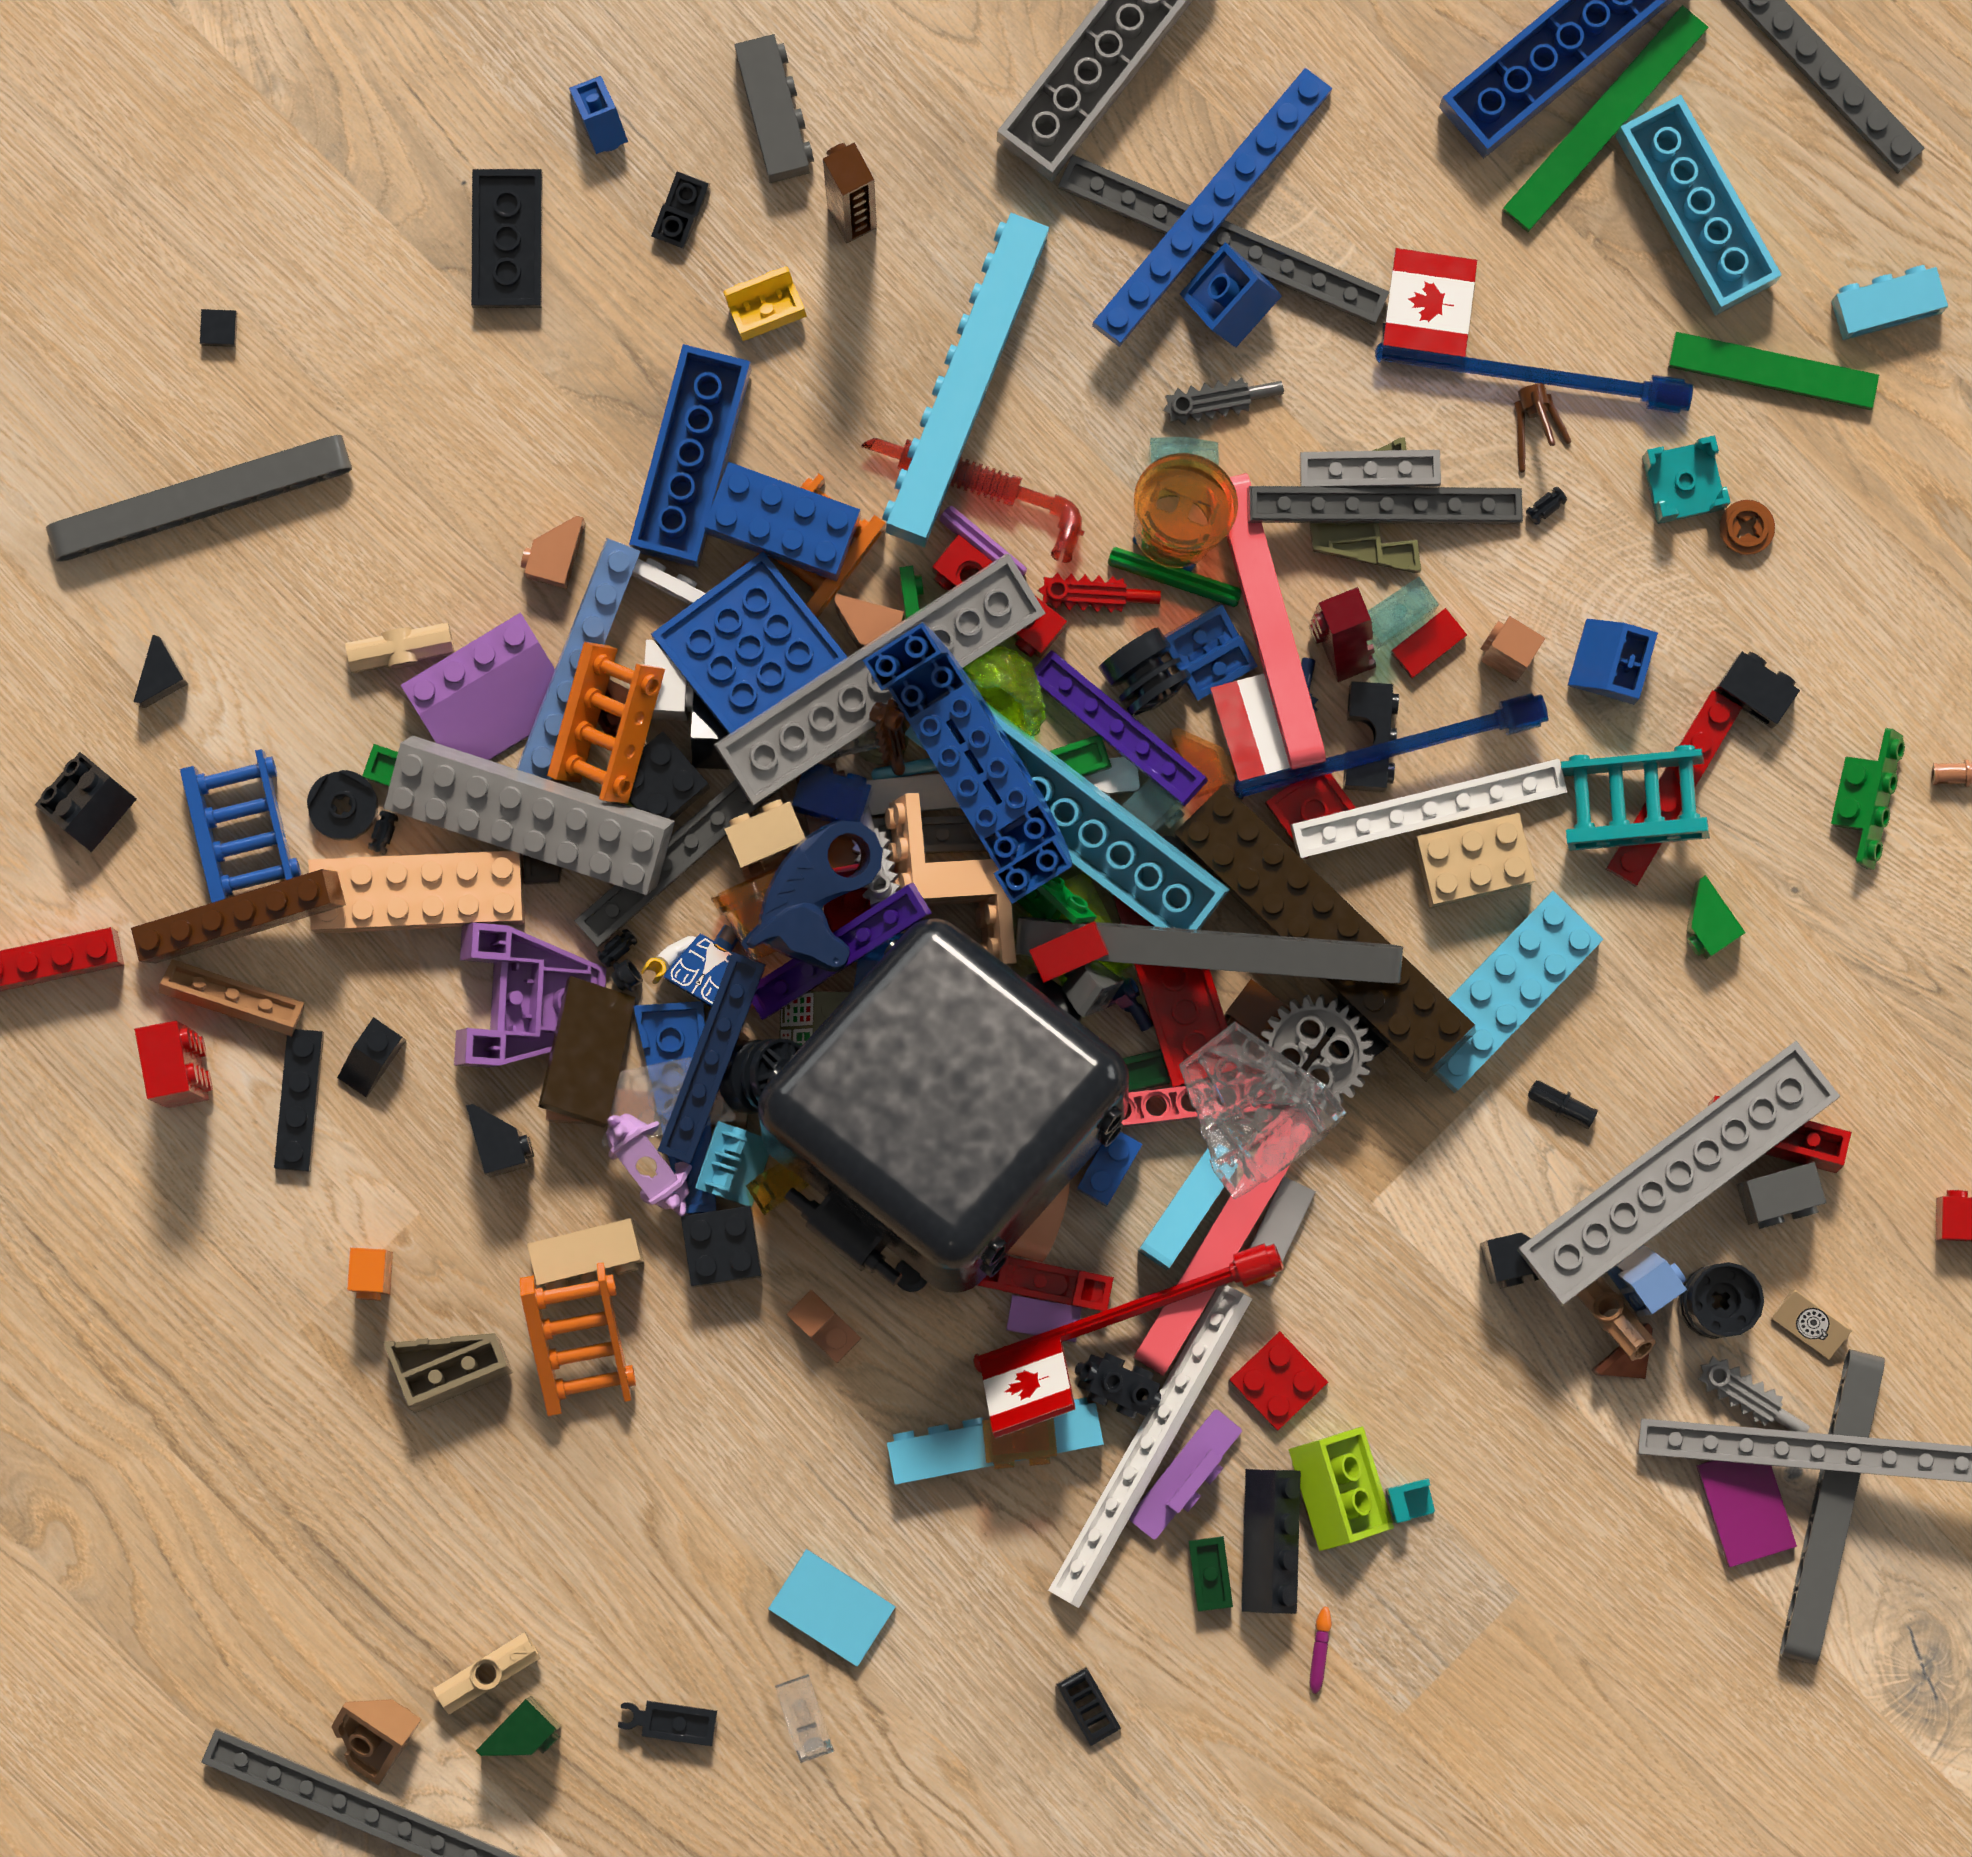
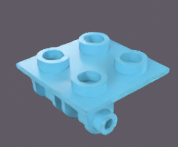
M717 1121L695 1188L752 1207L769 1157V1153L763 1144L762 1136Z

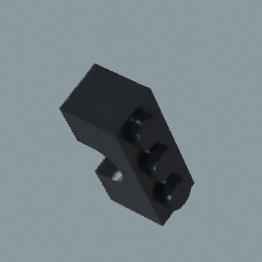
M1351 681L1349 685L1347 721H1359L1368 725L1372 730L1374 740L1373 745L1367 750H1347L1344 759L1343 790L1385 792L1387 783H1394L1395 763H1389V749L1396 748L1397 728H1391L1392 714H1398L1399 694L1393 693V684Z

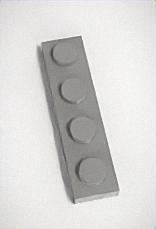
M1440 450L1300 452V485L1327 487H1438L1441 485Z

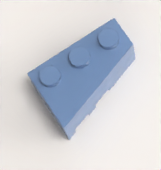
M1646 1245L1641 1246L1607 1272L1638 1317L1654 1314L1687 1290L1683 1285L1686 1277L1675 1263L1668 1264L1664 1258Z

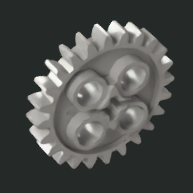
M1320 994L1314 1004L1310 996L1306 995L1303 998V1006H1300L1294 998L1290 1001L1291 1011L1283 1006L1277 1010L1281 1020L1273 1016L1268 1020V1023L1274 1030L1264 1029L1261 1034L1270 1040L1259 1045L1260 1050L1268 1052V1055L1260 1059V1064L1270 1065L1271 1067L1264 1074V1077L1275 1076L1277 1080L1273 1084L1272 1089L1275 1090L1283 1086L1285 1088L1282 1097L1284 1100L1291 1094L1296 1095L1295 1106H1299L1303 1099H1307L1309 1109L1312 1110L1317 1100H1320L1323 1108L1327 1109L1330 1106V1098H1333L1338 1105H1341L1343 1103L1342 1093L1352 1098L1356 1094L1352 1084L1360 1088L1365 1084V1081L1359 1074L1369 1075L1372 1070L1364 1064V1062L1374 1059V1054L1365 1052V1049L1371 1047L1374 1041L1363 1039V1035L1368 1032L1369 1026L1358 1028L1357 1023L1362 1016L1360 1014L1352 1018L1348 1016L1351 1008L1349 1004L1342 1010L1338 1009V998L1336 997L1329 1005H1326L1323 994ZM1304 1021H1316L1320 1026V1034H1308L1304 1029ZM1330 1027H1334L1335 1033L1322 1049L1321 1055L1316 1058L1303 1077H1299L1298 1071L1309 1058L1313 1049L1321 1041ZM1336 1040L1344 1041L1349 1047V1055L1340 1056L1336 1054L1332 1047L1333 1042ZM1287 1048L1297 1050L1301 1057L1300 1062L1296 1064L1288 1062L1285 1059L1284 1050ZM1317 1068L1325 1070L1330 1077L1329 1083H1318L1313 1077V1070Z

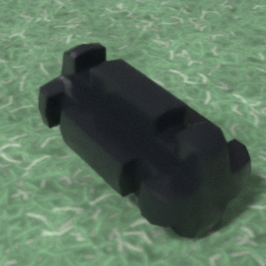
M1554 487L1552 493L1548 492L1534 503L1533 508L1529 507L1526 510V514L1537 525L1541 522L1542 518L1546 519L1559 509L1561 503L1564 505L1567 497L1559 487Z
M382 810L379 813L381 819L376 821L371 836L373 841L368 844V848L371 851L385 854L387 852L386 844L389 845L396 828L394 822H398V816Z
M623 929L621 936L616 935L604 946L602 952H597V958L605 967H611L613 960L618 961L630 950L629 947L632 944L634 946L637 944L636 937L628 929Z

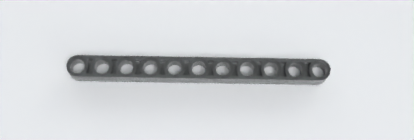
M1019 917L1017 923L1016 954L1031 956L1030 949L1088 923L1073 924L1070 920ZM1096 922L1109 954L1094 961L1381 983L1401 982L1403 946Z

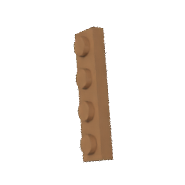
M173 959L159 985V993L289 1036L293 1035L305 1004L304 1002Z

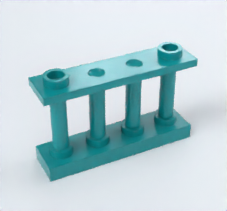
M1681 745L1675 747L1674 751L1594 759H1590L1589 755H1574L1569 757V761H1561L1564 777L1574 776L1577 824L1574 825V829H1566L1569 851L1710 839L1707 817H1700V814L1696 812L1693 765L1704 764L1702 749H1695L1693 745ZM1679 766L1682 815L1677 820L1665 821V817L1661 816L1658 768ZM1644 769L1647 818L1644 819V823L1630 824V821L1626 820L1623 771ZM1609 773L1612 821L1609 822V826L1595 827V824L1591 823L1588 774Z

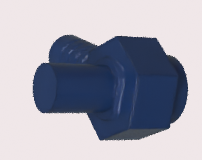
M1121 976L1120 978L1124 982L1107 1008L1117 1004L1121 1009L1131 1013L1141 1032L1146 1031L1153 1024L1142 1004L1136 1000V997L1140 996L1139 988L1133 978L1129 977L1126 979L1124 976Z

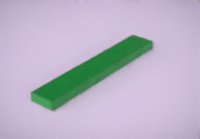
M1675 332L1668 363L1669 368L1866 410L1873 409L1879 375L1681 332Z

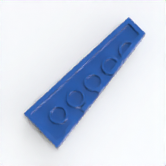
M703 1001L634 1006L663 1134L705 1026ZM711 1114L709 1115L693 1161L690 1164L692 1166L691 1171L686 1178L689 1194L685 1198V1214L717 1211L716 1195L695 1188L712 1139ZM668 1155L670 1168L676 1174L675 1164L685 1161Z

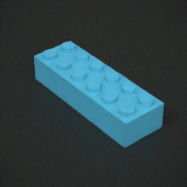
M1682 95L1620 126L1615 137L1714 315L1716 316L1775 285L1782 274Z
M1554 891L1527 916L1448 998L1475 1024L1476 1033L1435 1073L1454 1093L1473 1076L1604 940Z

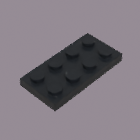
M472 169V308H542V169Z

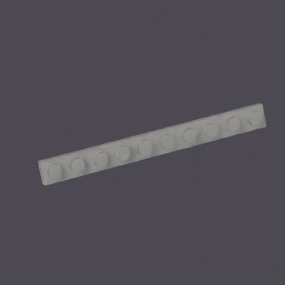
M1641 1418L1638 1452L1641 1455L1972 1483V1446Z

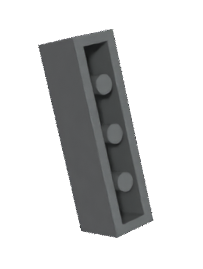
M775 34L734 44L769 183L810 174L808 163L814 162L810 142L803 143L800 130L806 129L801 108L794 110L791 97L797 96L793 77L785 76L783 64L789 62L784 43L777 44Z

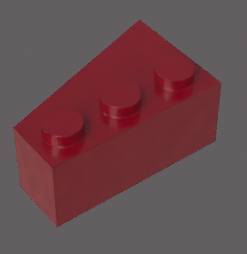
M1356 587L1319 602L1309 629L1316 644L1322 643L1337 682L1376 668V662L1372 656L1375 653L1373 644H1367V641L1373 639L1372 621L1359 588Z

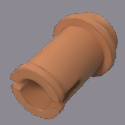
M1968 759L1964 760V763H1933V785L1964 784L1965 787H1969L1972 784V763Z

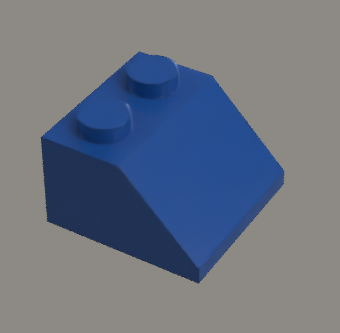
M1226 242L1180 293L1182 298L1206 325L1234 347H1237L1282 297L1276 288L1257 269Z

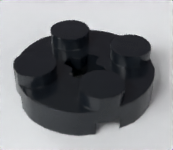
M340 770L339 772H332L320 777L313 784L308 794L307 808L314 827L321 834L333 840L352 841L365 834L373 825L378 813V797L371 784L360 774L349 770ZM345 796L349 797L351 810L349 812L344 811L341 815L336 814L337 807L333 804L336 799L343 800Z

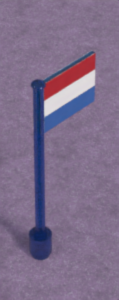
M1260 674L1210 688L1237 777L1233 786L1234 793L1241 800L1244 799V796L1489 730L1505 729L1507 735H1512L1541 727V723L1549 720L1542 694L1534 696L1530 693L1500 701L1499 709L1494 710L1493 714L1326 758V762L1291 770L1265 675Z

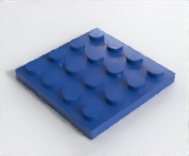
M761 552L651 633L652 639L671 659L686 679V682L728 735L847 658V655L764 552Z

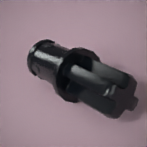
M1536 1080L1528 1093L1529 1099L1556 1112V1117L1562 1115L1587 1130L1590 1128L1598 1112L1597 1109H1593L1572 1098L1569 1091L1565 1094L1540 1080Z

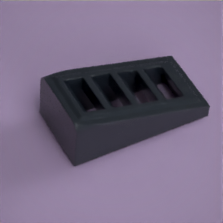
M1087 1667L1056 1683L1090 1746L1121 1729ZM1085 1680L1089 1685L1087 1688L1070 1696L1069 1689ZM1091 1693L1095 1695L1096 1699L1080 1708L1076 1707L1075 1702ZM1098 1705L1101 1706L1102 1712L1084 1721L1081 1715ZM1106 1717L1110 1722L1108 1725L1094 1733L1090 1732L1088 1727Z

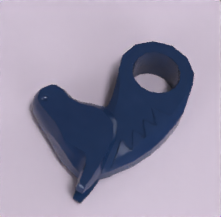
M842 820L822 826L806 836L805 839L793 847L778 867L765 893L758 925L740 944L745 949H752L763 943L782 955L825 971L836 972L843 969L848 962L850 948L843 940L832 933L822 908L831 900L866 886L873 881L881 869L883 853L876 833L861 822ZM840 835L852 838L861 852V861L858 869L849 877H842L836 874L828 861L830 844Z

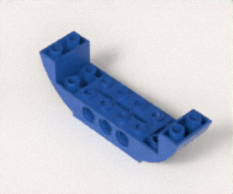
M922 622L865 658L863 662L881 691L889 690L998 867L999 870L993 874L1010 902L1013 904L1071 868L1072 860L1068 847L1047 805V801L974 682L970 680L961 665L936 634Z

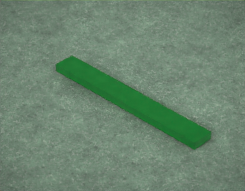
M1682 5L1503 207L1502 211L1525 231L1529 232L1618 132L1620 126L1626 123L1709 27Z

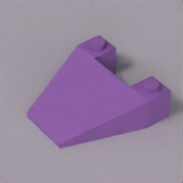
M485 923L463 925L460 961L494 963L490 1030L474 1028L456 1030L454 1065L490 1068L551 1052L567 979L573 976L605 987L606 968L508 925Z

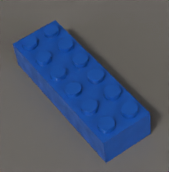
M685 344L682 345L629 543L631 548L641 551V554L699 568L708 536L704 525L727 465L752 371L750 361Z

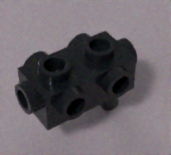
M1105 1353L1104 1358L1091 1354L1088 1361L1085 1363L1080 1362L1076 1365L1075 1374L1080 1377L1077 1387L1088 1391L1087 1399L1103 1406H1106L1108 1401L1118 1404L1116 1412L1133 1419L1136 1418L1137 1413L1147 1417L1149 1410L1154 1411L1160 1403L1161 1393L1158 1391L1160 1383L1152 1380L1154 1373L1135 1365L1133 1370L1130 1371L1123 1367L1125 1360L1109 1353Z

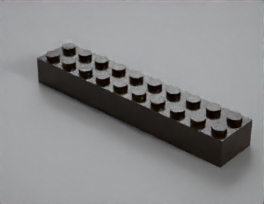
M1225 784L1174 832L1176 839L1184 846V849L1208 873L1230 889L1229 893L1274 936L1391 944ZM1404 956L1402 957L1400 983L1318 978L1345 1005H1351L1350 1009L1356 1015L1360 1014L1362 1016L1360 1019L1425 1082L1476 1033L1475 1024Z

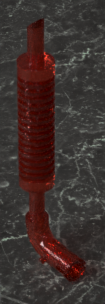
M879 438L870 439L861 445L862 448L898 459V469L908 471L912 461L911 458L907 457L912 440L909 439L906 440L904 447ZM963 457L960 458L950 486L954 487L956 484L958 489L964 487L963 491L966 492L968 489H971L970 493L972 494L977 491L978 496L983 493L984 498H987L989 495L990 500L997 498L996 502L999 503L1001 500H1004L1003 504L1011 507L1014 506L1016 499L1050 510L1049 514L1060 518L1057 526L1060 530L1054 547L1051 550V556L1058 561L1062 549H1065L1062 563L1072 561L1079 536H1083L1085 533L1082 530L1080 511L1072 501L1055 494V497L1022 487L1023 477L1014 474L1012 477H1009L1010 473L1008 472L1003 475L1002 470H999L997 473L996 468H992L991 471L989 470L990 466L986 465L983 468L981 463L979 466H976L977 462L973 461L970 464L969 459H966L964 462Z

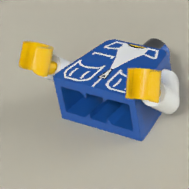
M724 924L714 941L701 933L697 937L687 936L667 946L656 958L649 959L641 970V974H644L646 970L654 971L656 976L652 981L653 984H657L664 975L665 980L712 1007L732 951L742 934Z

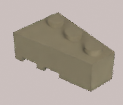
M495 1333L452 1336L443 1339L429 1340L425 1338L417 1339L416 1341L384 1342L407 1405L414 1413L513 1373L502 1343Z

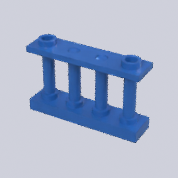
M262 749L255 750L257 764L208 776H205L204 773L199 774L194 766L180 769L211 903L228 898V896L233 895L235 890L284 878L288 880L301 876L297 857L291 859L273 785L272 778L277 777L273 757H267ZM259 777L262 778L266 797L215 810L213 807L207 808L204 795L209 794L210 789ZM266 811L270 812L274 831L226 843H221V841L215 842L212 828L217 827V823ZM278 845L282 865L234 877H229L228 874L223 875L220 862L225 861V857Z

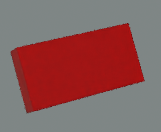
M1445 608L1392 649L1391 653L1413 679L1463 640L1467 634Z
M1095 921L1029 950L1043 982H1047L1109 954Z

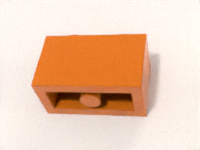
M350 1247L347 1290L356 1292V1298L361 1300L381 1301V1294H390L393 1252L385 1249Z

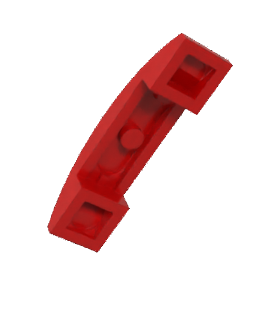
M1008 1256L1003 1267L993 1277L990 1278L986 1275L977 1286L1061 1304L1105 1311L1108 1309L1114 1277Z

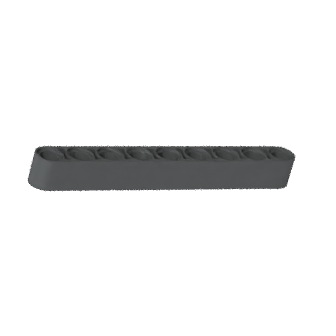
M329 436L53 522L46 526V531L55 560L58 562L67 561L346 474L352 470V465L343 436Z
M1851 1349L1848 1350L1828 1434L1869 1438L1884 1372V1357ZM1820 1470L1782 1637L1781 1657L1816 1665L1818 1662L1861 1473Z

